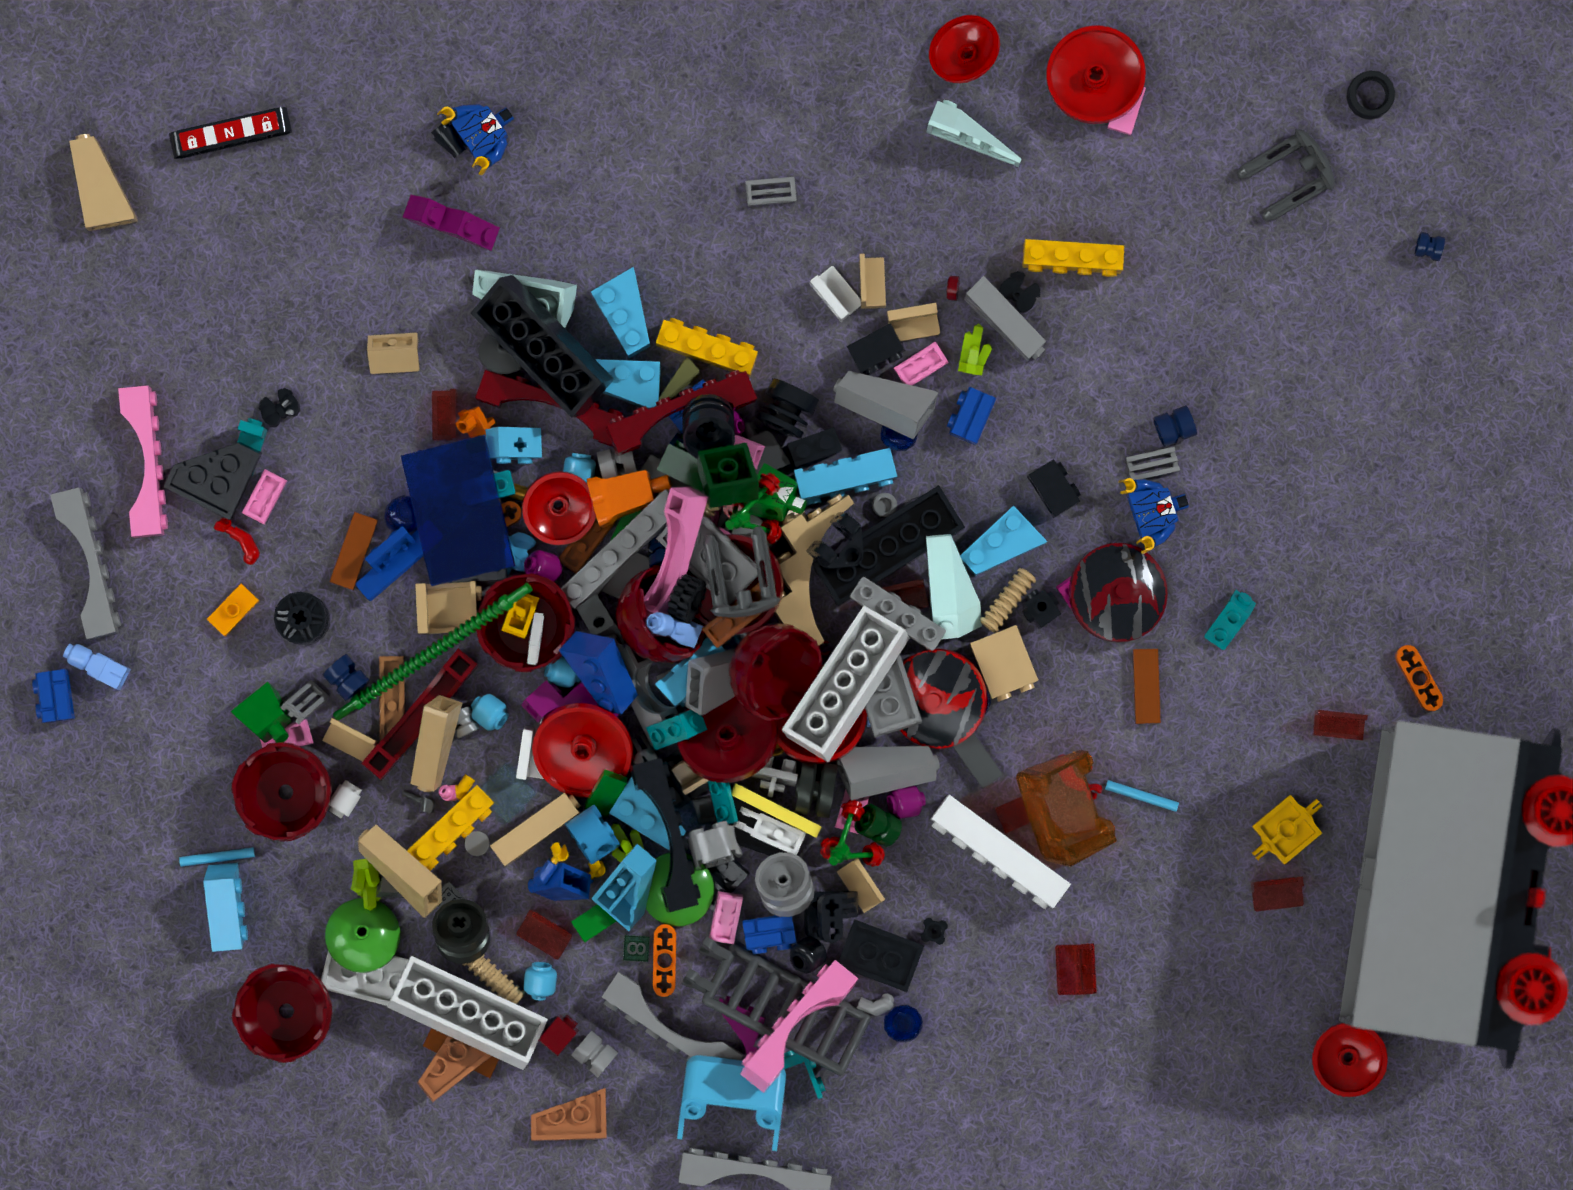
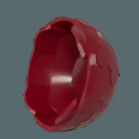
M654 565L631 578L623 589L616 610L618 628L626 644L639 656L662 663L681 661L693 656L702 646L705 633L703 630L701 631L694 648L680 645L664 636H652L643 620L647 618L644 596L652 586L661 568V565ZM695 617L693 621L705 627V625Z
M533 573L512 576L499 582L497 581L485 592L486 594L478 611L482 613V609H487L488 605L493 606L494 601H498L504 594H511L525 583L532 587V592L529 595L539 598L534 613H542L544 615L538 663L536 665L527 664L531 631L527 632L525 639L502 631V625L508 611L504 610L502 615L498 613V618H493L492 622L487 621L486 626L482 625L481 629H476L478 641L484 652L488 653L499 665L513 669L516 672H532L555 663L563 656L559 649L574 633L575 617L565 592L550 579Z
M779 623L761 626L749 632L736 647L729 664L730 684L739 703L753 716L767 721L790 717L821 670L822 658L818 643L810 635L794 627V625Z
M276 742L269 743L252 753L239 765L232 781L231 790L234 796L236 811L249 831L257 836L260 835L272 840L285 842L305 836L322 822L329 808L332 788L327 769L315 754L295 744ZM284 785H289L293 789V795L288 800L281 798L279 794L280 788Z
M268 964L249 974L247 980L237 992L234 1009H232V1022L238 1031L241 1041L253 1054L279 1063L293 1062L316 1050L324 1041L331 1025L332 1003L326 986L309 969L293 965ZM287 1003L293 1007L294 1013L290 1018H284L280 1014V1008L283 1004Z

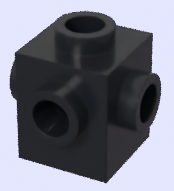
M1035 589L1024 597L1027 602L1022 604L1024 607L1022 613L1028 622H1034L1038 629L1061 615V612L1056 607L1059 602L1051 591L1047 593L1044 589L1038 592ZM1038 603L1043 605V611L1037 609Z

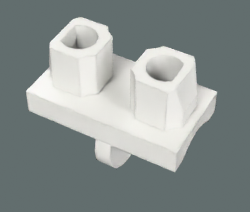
M772 756L769 762L752 777L763 779L761 780L760 787L769 789L768 796L773 797L774 791L784 793L785 785L796 786L798 774H796V761L784 759L782 769L777 770L772 768L774 760Z

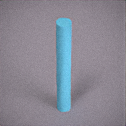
M1107 780L1105 790L1176 812L1179 802Z
M251 847L179 857L180 866L183 867L255 857V849Z

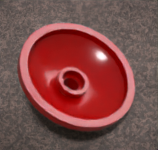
M964 15L954 18L944 24L932 39L929 48L931 67L945 81L951 83L973 81L985 74L996 61L1000 50L999 34L993 24L983 17Z
M551 472L541 476L530 485L522 503V514L529 531L539 540L552 545H566L581 539L591 529L596 518L587 482L569 472ZM555 501H561V502H562L561 507H559V508L554 507V506H553L554 502H555Z
M1345 1023L1336 1024L1323 1032L1315 1043L1312 1053L1313 1070L1319 1082L1330 1092L1343 1097L1361 1096L1373 1090L1383 1079L1388 1064V1055L1384 1042L1374 1030L1352 1027ZM1350 1052L1352 1053V1058L1348 1061L1344 1060V1054Z

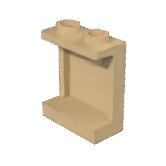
M476 581L415 584L418 634L454 632V628H460L461 623L465 624L466 620L471 621V616L476 617L478 612V601H482V587L477 586Z
M1017 625L969 644L991 699L997 698V701L1000 702L1012 697L1010 692L1020 689L1022 693L1035 688L1033 683L1037 682L1038 678Z

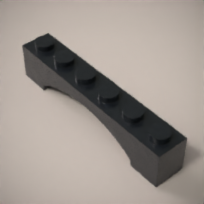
M662 758L631 765L629 768L635 790H642L652 801L662 818L667 832L670 849L669 873L665 886L660 887L666 912L699 905L697 899L701 898L698 884H693L691 876L695 874L694 866L691 859L687 860L685 850H688L687 839L685 835L681 836L679 826L682 825L679 811H675L673 801H676L675 792L672 786H668L666 778L670 776L668 765L666 762H662Z

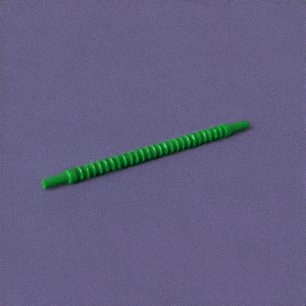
M525 583L511 594H504L498 601L493 602V606L488 605L487 609H482V613L477 612L476 617L471 616V621L466 620L465 624L461 623L460 628L455 627L454 632L449 631L448 635H443V639L439 638L437 640L438 643L433 642L432 647L427 646L426 650H421V654L416 653L415 657H410V661H405L404 665L400 664L399 669L394 668L393 672H388V676L384 675L382 679L377 680V683H372L371 687H366V691L361 690V694L357 693L352 696L349 703L333 713L334 718L340 720L356 709L361 710L366 706V703H371V699L375 700L377 696H382V692L386 693L388 688L392 689L393 684L398 685L399 681H404V677L408 678L410 673L414 674L415 669L420 670L421 666H426V662L431 663L432 659H437V655L441 656L443 651L447 652L448 647L453 648L454 644H459V640H465V636L470 637V632L475 633L476 629L482 628V625L486 626L487 621L492 622L493 618H498V613L502 615L504 610L508 611L513 608L515 602L532 592V587Z

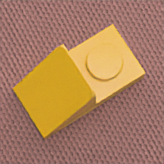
M527 594L515 602L513 608L508 610L502 625V631L525 639L539 598Z

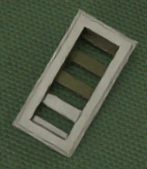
M688 357L684 359L660 395L659 400L666 397L673 399L700 375V370Z

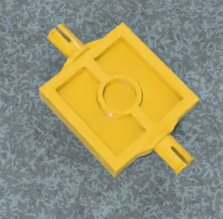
M1292 795L1287 796L1252 825V828L1260 836L1263 843L1251 852L1252 855H1257L1255 858L1259 861L1266 853L1271 852L1285 865L1322 834L1312 817L1314 813L1323 807L1322 804L1315 799L1305 808L1299 805Z

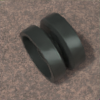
M803 761L801 775H798L795 797H797L795 813L808 815L811 810L812 800L817 801L816 815L818 817L830 818L838 765L825 763L822 766L819 778L816 777L817 764Z
M458 899L451 900L436 911L432 920V929L440 954L448 961L457 964L471 963L481 958L488 950L491 942L487 918L482 908L473 901Z

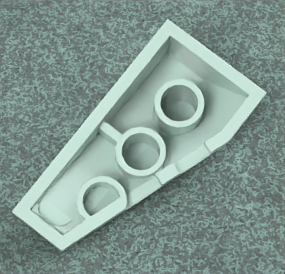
M943 100V103L937 101L928 123L927 133L1019 167L1021 158L961 109H958L957 104L948 100Z
M475 270L472 294L482 300L500 277L513 274ZM514 275L565 328L574 310L577 285L549 279Z
M951 534L926 536L931 621L946 630L942 639L959 638L982 626L980 621V600Z

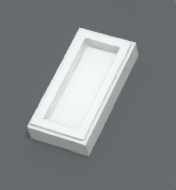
M534 613L527 664L536 665L538 663L544 615L542 613Z

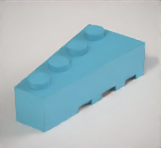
M890 448L861 454L854 459L851 457L839 459L832 462L833 464L831 465L824 463L814 465L808 468L807 471H803L802 468L794 470L799 498L806 500L807 506L820 503L822 497L830 496L832 498L839 493L843 496L846 491L854 490L855 493L868 491L870 485L877 483L879 487L892 485L893 479H897V473Z

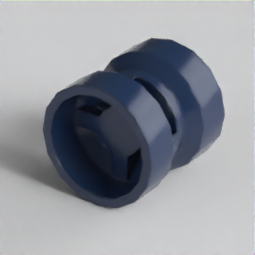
M1420 232L1414 255L1418 257L1427 255L1431 260L1439 262L1445 245V237L1437 236L1434 238L1430 237L1428 233Z

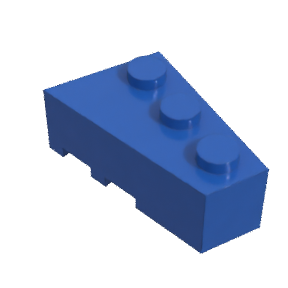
M575 631L559 649L600 707L612 713L622 714L638 696L613 638Z

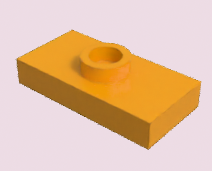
M240 584L207 620L226 637L260 600L243 584Z

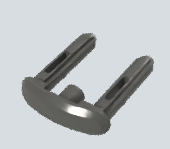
M1295 129L1294 135L1243 164L1237 171V176L1240 179L1250 178L1299 148L1304 147L1309 155L1299 160L1302 169L1307 173L1317 167L1320 172V177L1267 207L1262 214V218L1265 221H1274L1327 189L1332 191L1335 186L1334 175L1325 153L1318 143L1304 130ZM1286 145L1290 147L1289 149L1273 157L1272 159H1267L1269 155L1285 147ZM1308 189H1315V191L1309 193L1308 195L1304 196L1298 201H1292L1293 198L1302 194Z
M756 526L751 536L762 598L758 602L752 601L751 590L736 592L738 605H728L718 542L713 535L705 537L703 547L713 608L710 611L715 616L732 618L751 616L770 610L779 604L781 598L776 596L767 536L762 527ZM763 561H764V565H765V571H766V577H767L768 586H766L765 575H764V569H763V563H762ZM714 569L716 570V576H717L719 594H718V591H717V585H716V578H715Z

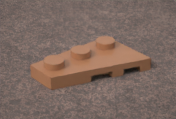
M448 1036L417 1084L429 1099L434 1102L488 1060L491 1055Z
M606 1088L531 1115V1141L607 1139Z

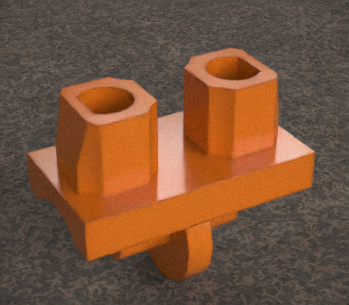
M479 406L460 411L458 413L460 419L455 424L462 434L468 433L471 439L466 445L469 453L474 454L486 451V429H490L495 424L494 418H486Z

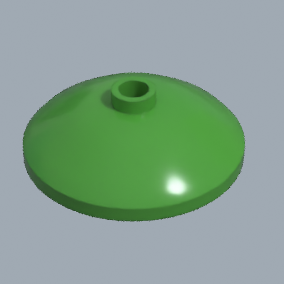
M670 853L657 857L655 859L656 865L646 910L659 922L671 926H686L698 921L708 911L714 898V882L708 868L701 864L702 868L700 870H695L694 868L695 874L691 875L693 884H698L701 898L697 899L699 905L666 912L660 887L665 886L668 878ZM686 853L687 860L691 859L693 863L692 855Z
M363 898L347 901L339 906L328 920L325 931L327 949L331 957L341 967L349 971L367 973L378 970L385 966L398 950L400 927L397 918L386 905L379 901H376V907L371 911L364 908ZM364 928L367 933L365 936H359L357 934L358 930Z

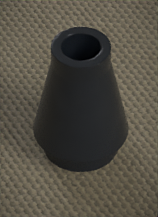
M441 124L431 132L435 137L433 140L454 158L466 150L452 124Z

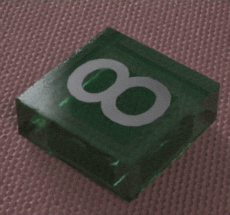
M625 935L623 960L648 962L650 937Z

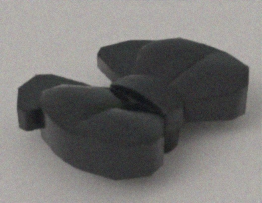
M1017 271L1011 273L1010 278H1007L1001 284L999 292L1006 299H1012L1016 302L1019 313H1026L1034 306L1036 297H1040V287L1037 283H1034L1025 291L1021 289L1020 286L1023 283L1025 274Z
M286 388L278 390L279 404L274 405L267 397H264L260 402L259 410L261 411L262 418L270 427H277L281 419L287 416L295 417L299 414L300 405L292 395L293 392Z

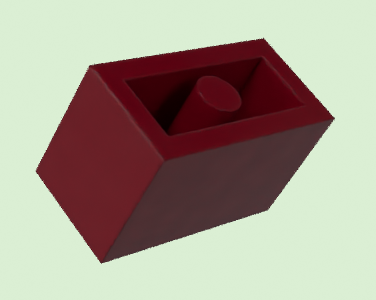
M559 1015L540 1037L539 1041L558 1056L578 1033L579 1030L576 1028L578 1023L569 1015H565V1017Z

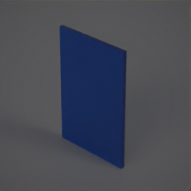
M485 435L469 439L465 438L461 441L401 455L431 586L452 583L453 581L489 572H498L499 570L515 566Z

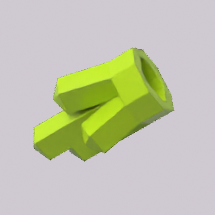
M981 324L974 325L973 334L970 331L964 334L958 371L981 376L983 374L984 365L992 348L990 344H984L979 353L983 332Z
M612 825L614 835L624 850L622 852L619 848H616L612 851V856L619 862H622L637 844L644 849L639 831L633 829L630 833L632 846L620 825Z
M367 859L353 861L354 873L351 890L363 898L364 908L371 911L376 907V901L381 899L376 897L377 885L380 883L379 872Z

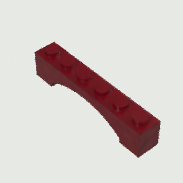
M487 370L484 371L475 397L478 401L498 408L501 407L502 403L512 401H536L562 409L540 385L537 388L528 385L529 380L515 376L513 380L505 377L506 374H498ZM594 403L584 415L577 416L576 418L593 432L594 441L613 447L606 428L610 424L611 419L621 416L623 413L609 408L608 412L600 410V405Z
M732 371L725 375L726 379L719 382L716 379L709 380L702 384L703 388L696 391L693 388H689L680 392V397L673 400L670 397H666L657 401V406L647 409V406L634 410V415L624 418L621 415L611 419L606 430L617 457L641 448L640 440L653 426L664 418L684 410L685 405L697 396L705 394L720 396L730 403L734 411L755 403L757 396L747 372Z
M458 648L409 710L374 747L361 764L382 781L418 739L424 706L439 695L451 699L477 669L478 664Z

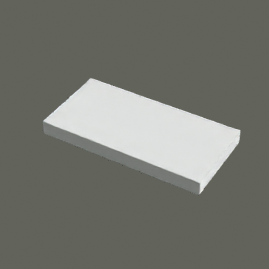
M328 951L321 981L328 991L388 1006L409 959L394 956L385 966L378 970L358 973L341 967Z

